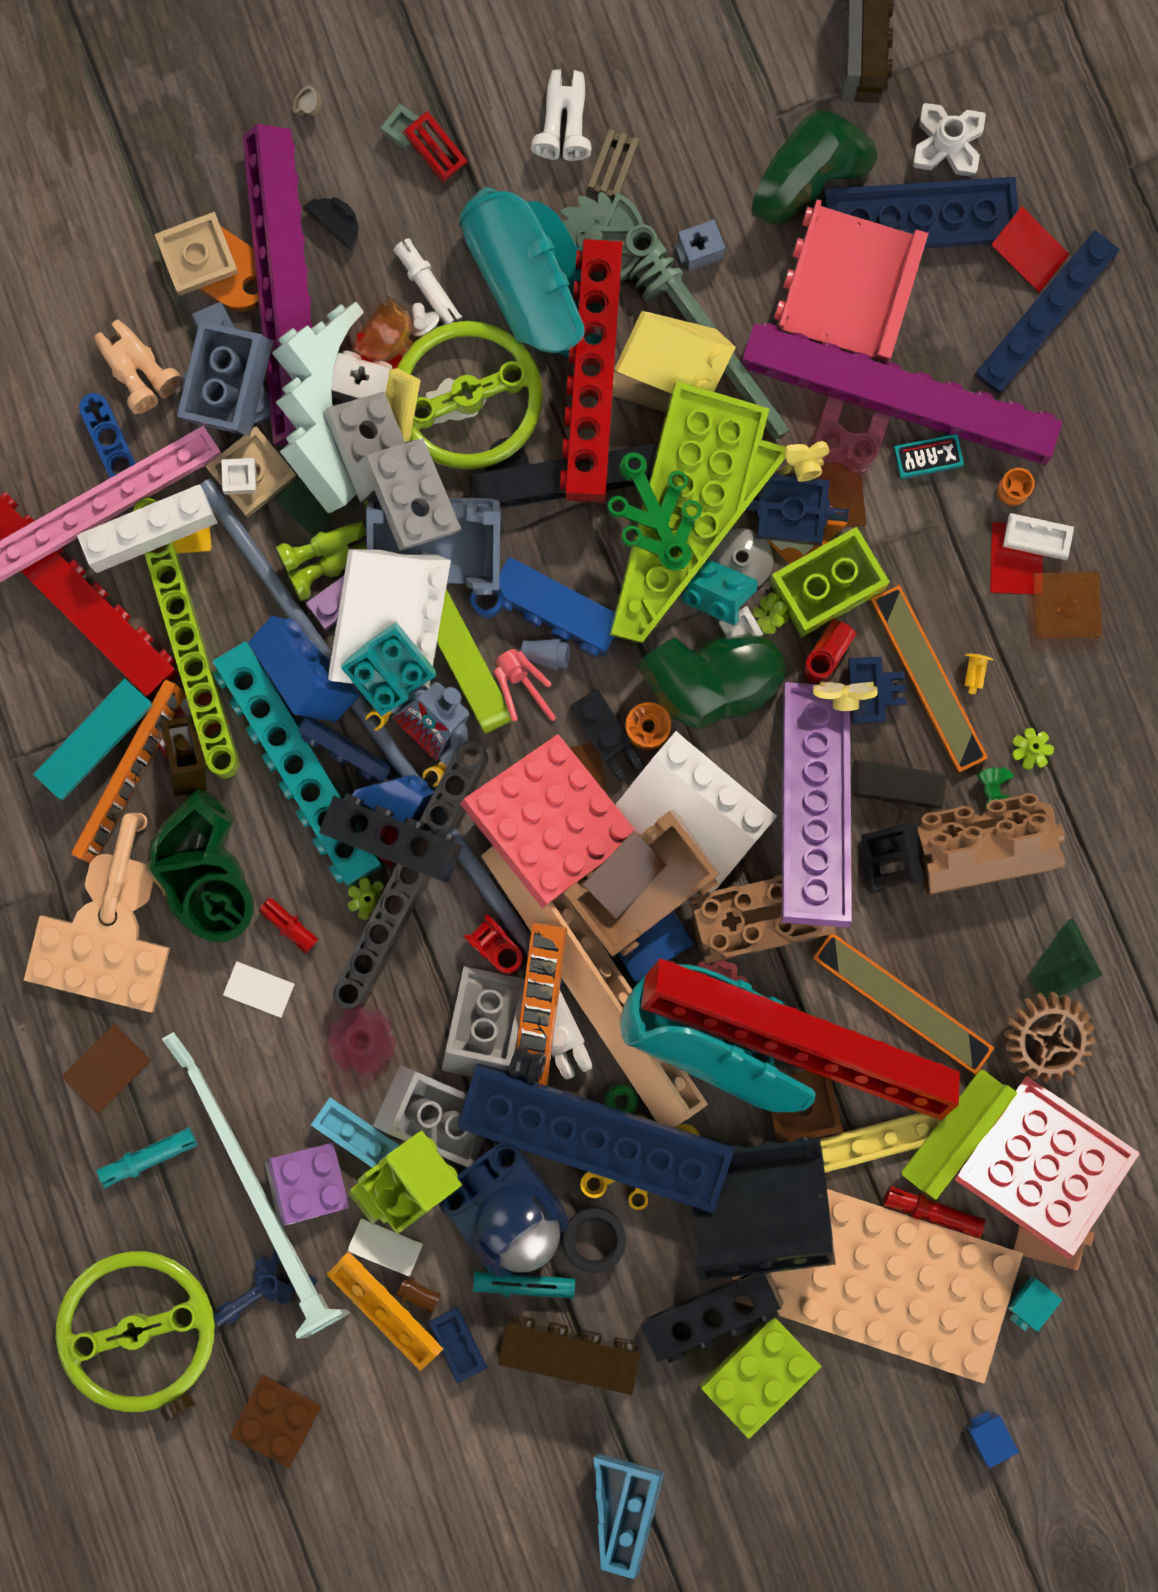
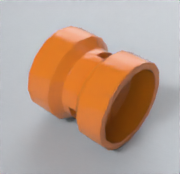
M1013 468L1009 470L997 487L999 500L1009 507L1022 505L1033 492L1035 480L1026 469Z

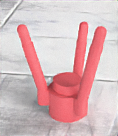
M511 649L500 655L495 661L497 669L493 671V674L499 681L511 720L513 722L517 721V715L506 680H510L512 684L521 681L549 720L555 721V715L527 678L528 672L526 669L546 687H550L551 682L527 660L522 651L518 652L516 649Z

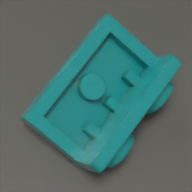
M707 559L682 591V602L734 626L739 622V607L757 591V580L711 559Z

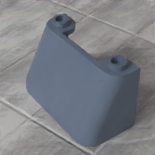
M378 498L368 500L366 510L367 550H383L405 555H420V550H426L451 560L447 583L466 584L468 588L473 589L474 594L488 595L492 594V590H499L500 503L498 500L449 498L461 530L455 534L401 551L397 546ZM412 502L411 509L413 513L419 517H424L425 511L422 505Z

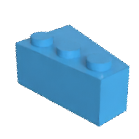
M598 1454L594 1457V1468L596 1471V1502H598L601 1570L635 1579L640 1573L664 1472Z

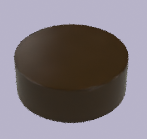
M187 1393L161 1409V1414L167 1423L196 1406V1403L191 1394Z

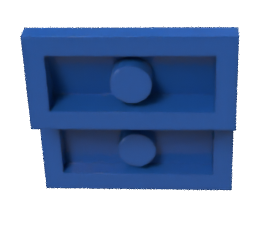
M673 910L635 939L639 943L635 949L624 957L620 952L617 954L636 982L645 977L660 958L670 961L695 943Z

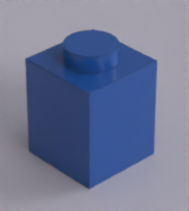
M988 1410L980 1412L970 1419L971 1424L965 1427L983 1464L988 1468L1019 1453L1001 1416L996 1412L991 1414Z

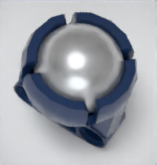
M508 1142L501 1143L482 1155L460 1173L458 1180L462 1186L438 1205L484 1267L495 1276L507 1277L513 1271L529 1272L546 1264L554 1255L562 1238L561 1231L567 1229L569 1222L563 1205L536 1172L527 1157L513 1144ZM515 1156L514 1163L510 1167L504 1168L507 1158ZM463 1198L462 1206L456 1211H452L454 1202Z

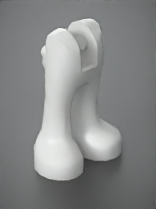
M561 69L552 70L547 86L544 131L535 135L531 144V150L534 154L551 160L559 158L562 110L566 108L567 125L563 145V158L567 161H578L590 157L591 142L582 136V116L585 101V79L583 72L574 70L570 87L562 86Z

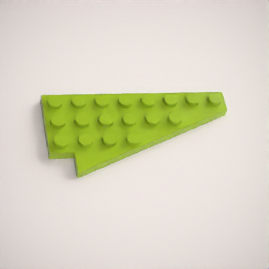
M679 381L674 383L649 484L661 507L668 489L667 480L669 475L677 470L687 475V486L680 492L669 521V526L675 537L682 521L681 509L683 504L688 500H695L701 505V515L698 520L694 521L687 539V544L692 552L691 560L684 569L671 571L660 563L658 555L638 547L631 548L609 635L643 643L786 458L784 454L785 446L762 440L770 408ZM679 477L672 478V483L675 486H682L683 480ZM643 504L641 510H644V511L647 512V510H646V508H645V506H644V504ZM692 506L685 509L686 513L690 516L697 514V510ZM641 524L637 525L643 536L661 541L656 530ZM636 534L634 536L633 542L638 539ZM673 548L669 551L671 557H681V552L678 549Z

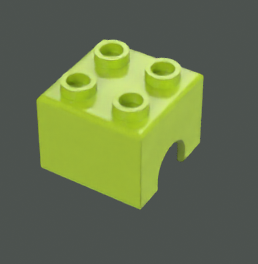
M422 1130L380 1160L377 1165L358 1178V1182L396 1234L402 1232L462 1186L455 1169L446 1164L438 1153L435 1142L427 1137Z

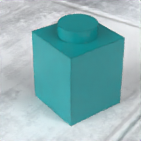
M1030 1276L1007 1306V1310L1012 1313L1009 1319L1025 1332L1028 1328L1038 1332L1063 1300L1037 1278Z

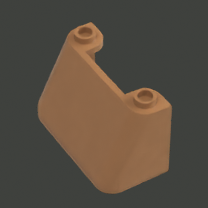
M669 810L657 820L654 826H650L639 835L666 866L616 919L583 885L597 869L586 875L587 878L585 877L581 881L576 882L563 892L612 957L618 952L623 957L639 945L635 939L698 891L704 896L719 884L715 878L720 873L675 810Z

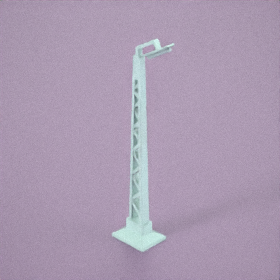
M174 1032L162 1038L182 1068L187 1067V1072L301 1300L299 1305L306 1320L295 1333L297 1339L307 1338L349 1315L350 1312L347 1309H329L322 1294L317 1293L190 1053Z

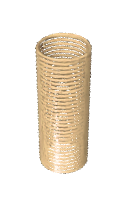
M614 372L612 396L667 413L671 397L670 393Z

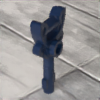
M276 1250L272 1253L270 1260L267 1257H260L256 1261L255 1267L259 1271L254 1276L256 1286L233 1302L229 1299L218 1307L219 1311L213 1315V1318L219 1327L226 1322L230 1325L240 1318L239 1313L262 1298V1296L270 1301L277 1299L280 1304L284 1305L291 1302L293 1298L292 1292H296L292 1283H286L279 1278L277 1264L279 1262L282 1264ZM308 1274L313 1285L318 1282L317 1278Z

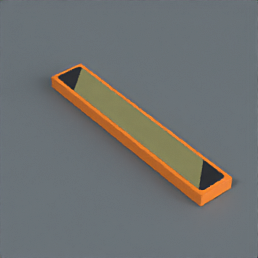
M898 585L871 598L870 603L957 774L987 760L988 756L901 586Z
M828 935L813 956L812 960L973 1075L978 1073L994 1050L992 1045L837 935Z

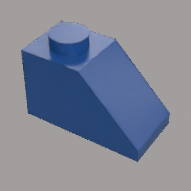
M408 775L356 789L352 796L365 800L364 804L373 810L378 805L395 812L393 819L404 823L406 817L420 821L435 791L428 788V783L422 778Z

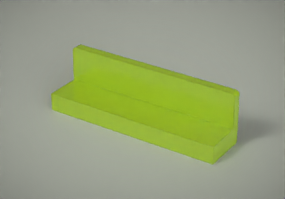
M979 1070L959 1096V1105L942 1121L940 1120L902 1169L901 1175L931 1199L937 1200L1018 1093L1009 1085L1001 1084L985 1070Z

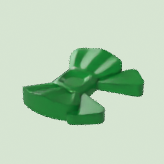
M992 767L978 773L977 777L984 785V793L987 797L986 806L992 800L1011 797L1001 794L999 784L1014 777L1013 773L1007 768Z

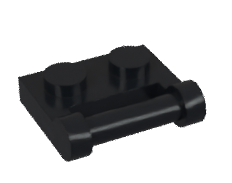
M905 823L861 835L864 883L868 892L877 893L882 892L885 887L907 882L909 884H917L924 881L925 870L920 864L917 824ZM903 861L904 870L883 875L880 873V866Z

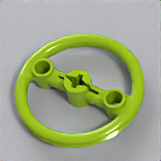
M452 322L429 331L413 343L398 365V369L411 375L416 363L431 348L446 340L468 336L493 341L514 356L515 361L506 362L497 373L482 379H477L471 375H463L455 379L451 391L432 399L426 397L417 398L415 412L421 407H426L431 410V414L423 419L417 418L414 415L409 442L424 438L432 460L451 468H484L509 458L530 438L542 410V381L538 367L530 352L522 343H517L514 336L497 326L483 322ZM509 372H517L521 378L517 382L510 383L504 379V376ZM523 387L528 388V407L519 428L505 442L491 450L474 454L454 453L432 444L420 433V429L431 427L438 417L456 410L466 415L475 414L480 411L486 398L504 391L517 393ZM468 390L473 395V398L467 400L466 396H463V391Z
M130 1251L115 1254L96 1262L73 1282L59 1308L55 1339L62 1367L70 1381L83 1395L108 1409L122 1412H143L169 1404L183 1395L197 1381L211 1355L215 1324L207 1294L188 1269L175 1260L160 1254L146 1251ZM139 1266L159 1270L175 1279L190 1296L189 1301L175 1306L170 1311L149 1317L142 1313H134L123 1318L115 1327L98 1332L72 1333L74 1312L86 1290L105 1274L120 1268ZM180 1308H186L191 1312L192 1322L189 1326H183L178 1323L176 1314ZM157 1323L162 1324L142 1331L137 1338L135 1335L130 1336L128 1334L109 1340V1337L127 1332L133 1327V1324L135 1327L141 1328ZM195 1328L199 1331L196 1352L185 1372L167 1388L150 1395L123 1396L114 1394L93 1382L80 1366L82 1361L96 1356L99 1352L120 1346L129 1350H135L148 1344L154 1336L175 1330L183 1332ZM82 1337H88L93 1342L94 1348L89 1355L82 1353L79 1349V1340Z

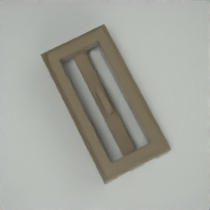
M609 129L590 179L588 190L598 194L603 192L613 199L617 192L621 193L639 144L638 138L633 137L631 139L627 137V134L621 133L620 135L615 133V130ZM612 142H617L602 186H599L597 183ZM626 145L629 147L614 190H610L608 187L623 147Z

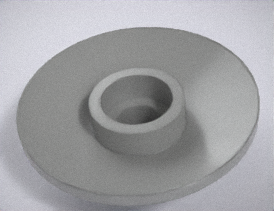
M745 528L729 530L709 556V559L756 579L757 588L768 579L773 568V553L769 543L764 539H757V532ZM740 552L745 553L748 557V560L744 563H740L736 559V555Z

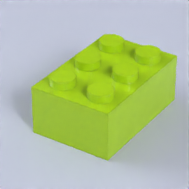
M857 527L773 573L769 580L773 591L780 595V601L786 603V612L801 638L829 623L832 619L838 618L884 592L890 583Z
M776 1318L761 1323L699 1385L742 1433L750 1439L822 1366Z

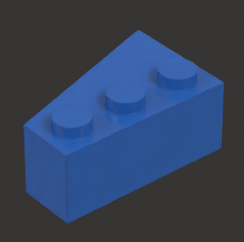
M271 616L248 642L295 715L336 722L360 697L349 683L328 680L330 661L305 635L300 625L293 619Z

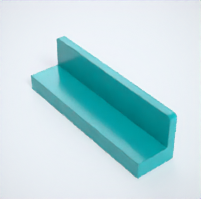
M124 679L33 775L57 798L64 800L149 711L152 703Z

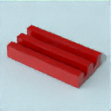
M428 110L402 131V134L442 183L468 162ZM424 121L457 161L456 164H452L421 125ZM414 130L418 132V134L422 137V139L426 142V144L430 147V149L446 167V172L436 161V159L432 156V154L428 151V149L424 146V144L420 141V139L416 136V134L413 132Z

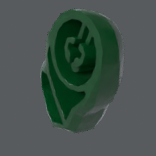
M197 789L162 824L150 841L146 870L161 889L169 911L186 929L210 942H228L240 936L249 926L254 913V897L236 857L223 848L226 837L234 822L232 814L212 795Z

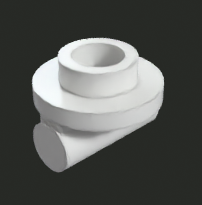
M415 303L412 306L413 324L410 327V332L413 336L417 337L423 336L437 328L439 316L435 311L425 313L424 306L421 303Z

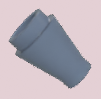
M562 639L524 640L522 643L521 651L528 661L556 671L559 668H567L570 659V643L563 642Z

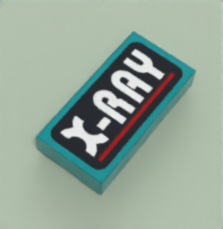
M957 434L897 445L893 448L900 480L962 468L964 466Z

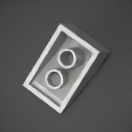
M466 966L463 967L441 1071L473 1077L477 1064L509 1073V1066L518 1036L525 979Z
M399 1065L373 1124L375 1128L403 1141H407L422 1130L427 1137L435 1142L437 1151L442 1157L465 1167H469L475 1162L485 1137L457 1128L467 1093L403 1065Z

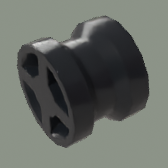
M518 1046L511 1059L509 1077L525 1079L527 1083L532 1085L539 1083L545 1068L546 1055L540 1052L533 1054L528 1052L527 1048Z

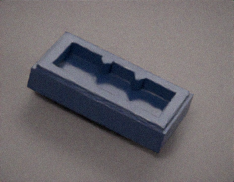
M458 1306L427 1322L437 1343L443 1348L442 1353L457 1384L488 1368Z

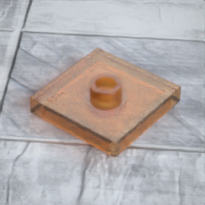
M1099 572L1033 574L1035 639L1100 638L1102 636Z

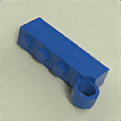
M510 556L500 572L499 590H492V593L498 598L496 606L489 610L481 609L476 604L478 594H474L472 591L470 596L471 607L479 617L493 618L502 609L511 612L513 608L524 614L522 618L536 627L543 624L551 628V634L556 638L562 639L564 642H568L571 639L581 644L580 650L592 657H597L598 654L606 657L616 639L615 636L609 635L615 612Z

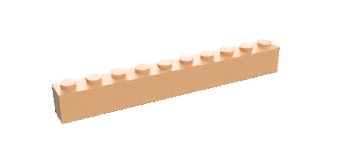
M493 846L483 853L481 857L530 931L532 930V924L535 922L567 928L561 978L656 1122L674 1128L706 1107L708 1103L688 1073L643 1053L634 1047H629L624 1042L620 1029V1016L632 989L595 933L566 895L563 893L542 908Z

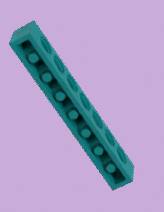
M247 641L214 659L212 662L217 670L212 672L221 689L229 688L233 698L228 701L238 717L244 714L250 725L245 727L254 744L262 743L267 752L262 757L270 771L278 770L283 778V781L278 784L287 799L290 800L294 797L300 809L295 812L305 828L311 825L317 836L312 841L321 856L328 853L334 863L329 869L337 883L340 884L344 881L350 888L357 884L360 879L367 878L383 868L376 855L354 847L350 857H338L336 850L342 842L319 833L321 828L320 820L326 815L333 795L341 797L310 745L300 737L302 733L298 731V725ZM243 676L253 677V684L247 690L237 689V682ZM260 703H266L270 706V711L264 718H256L253 715L254 708ZM276 731H284L287 735L286 741L280 746L270 744V737ZM299 758L303 760V768L299 773L290 774L287 772L286 767L291 759ZM309 786H316L320 789V796L316 801L307 802L303 799V793ZM356 824V830H357V832H358V833H361L360 828H359L358 825Z

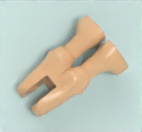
M117 319L111 325L120 338L119 341L112 345L102 332L97 333L94 339L100 352L112 369L113 377H116L117 380L125 384L131 393L127 399L129 409L133 414H141L154 408L159 401L153 391L140 379L136 371L137 369L144 372L162 399L174 393L181 383L182 376L174 368L163 370L155 362L151 348L145 346L130 328Z

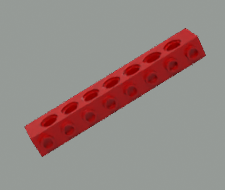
M584 239L583 250L576 251L575 270H581V281H574L573 300L579 301V315L584 325V336L569 350V363L575 364L574 375H568L567 395H573L572 407L565 408L564 426L570 427V439L563 438L562 458L568 459V470H561L560 490H566V501L605 503L623 241ZM594 272H601L606 278L603 281L595 282L589 276ZM592 303H599L604 309L599 313H592L587 307ZM590 334H597L601 337L602 341L596 345H591L585 341V338ZM588 365H594L600 372L595 376H587L582 370ZM585 397H593L598 403L592 408H586L581 405L580 401ZM590 428L596 435L590 440H584L579 437L578 432L581 429ZM580 460H589L594 466L590 471L582 472L575 465Z

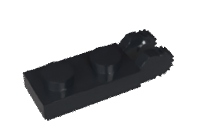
M598 689L570 705L572 712L603 762H607L619 782L626 779L623 768L614 758L620 752H625L629 763L636 771L644 768L631 747V741Z

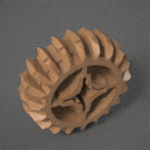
M1051 992L1046 1001L1044 995L1038 993L1036 997L1037 1003H1033L1029 998H1025L1024 1002L1027 1008L1022 1010L1020 1007H1015L1014 1011L1019 1017L1017 1019L1008 1018L1007 1023L1014 1029L1004 1031V1036L1010 1039L1005 1044V1048L1008 1052H1012L1009 1057L1012 1063H1019L1017 1068L1021 1073L1029 1071L1031 1079L1035 1080L1041 1074L1042 1080L1049 1082L1052 1074H1054L1057 1081H1062V1072L1067 1071L1070 1076L1075 1075V1071L1072 1068L1074 1065L1077 1064L1079 1067L1085 1068V1063L1081 1057L1092 1056V1051L1086 1046L1095 1044V1038L1089 1035L1095 1030V1027L1092 1023L1087 1022L1090 1019L1089 1013L1081 1011L1082 1005L1078 1001L1071 1003V998L1068 995H1063L1059 1000L1058 995L1055 992ZM1049 1014L1044 1022L1033 1023L1038 1018ZM1066 1016L1072 1020L1074 1026L1073 1041L1063 1034L1066 1026L1064 1024ZM1053 1033H1054L1058 1039H1056V1038H1054V1039L1048 1038V1039L1045 1041L1044 1038H1043L1041 1035H1043V1036H1046V1035H1047V1036H1052ZM1026 1034L1031 1035L1036 1040L1034 1047L1036 1053L1034 1057L1027 1054L1025 1048ZM1059 1051L1065 1052L1061 1056L1051 1059L1055 1053Z

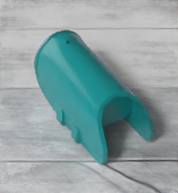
M489 187L481 189L463 207L459 217V226L515 341L531 345L540 351L560 353L569 357L570 348L576 345L584 336V325L579 315V301L573 300L574 281H581V270H575L576 251L582 250L581 247L576 246L564 222L547 205L538 201L526 202L520 196L509 191H497ZM592 303L588 305L587 309L592 313H599L603 310V307L599 303ZM590 334L585 338V341L591 345H596L602 339L597 334Z
M677 964L698 973H704L727 984L735 985L756 995L763 996L752 990L751 984L741 979L735 981L702 967ZM645 977L639 981L627 997L620 1016V1029L622 1038L629 1047H634L758 1108L772 1112H797L800 1110L805 1111L814 1103L816 1096L814 1090L778 1071L773 1066L774 1058L641 1009ZM771 996V997L768 998V999H770V1000H772V1001H775V1002H777V1003H780V1004H783V1005H784V1003H783L782 1001L776 999V998L773 997V996Z

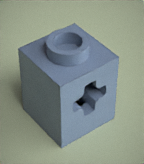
M714 219L678 232L677 244L674 245L679 263L684 262L688 272L723 260L726 250ZM697 243L699 247L704 248L703 250H699L697 246L693 247V244Z

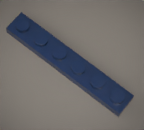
M1094 230L980 366L974 376L996 394L1000 395L1120 249L1098 231Z

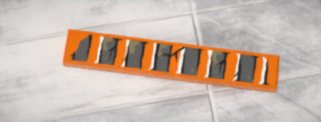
M165 680L152 702V707L146 713L71 853L75 857L90 864L96 856L100 855L163 738L160 721L173 719L186 695L185 691L176 684Z
M535 922L532 924L516 1049L518 1046L527 1048L530 1053L540 1052L546 1055L545 1068L539 1083L547 1086L567 928Z

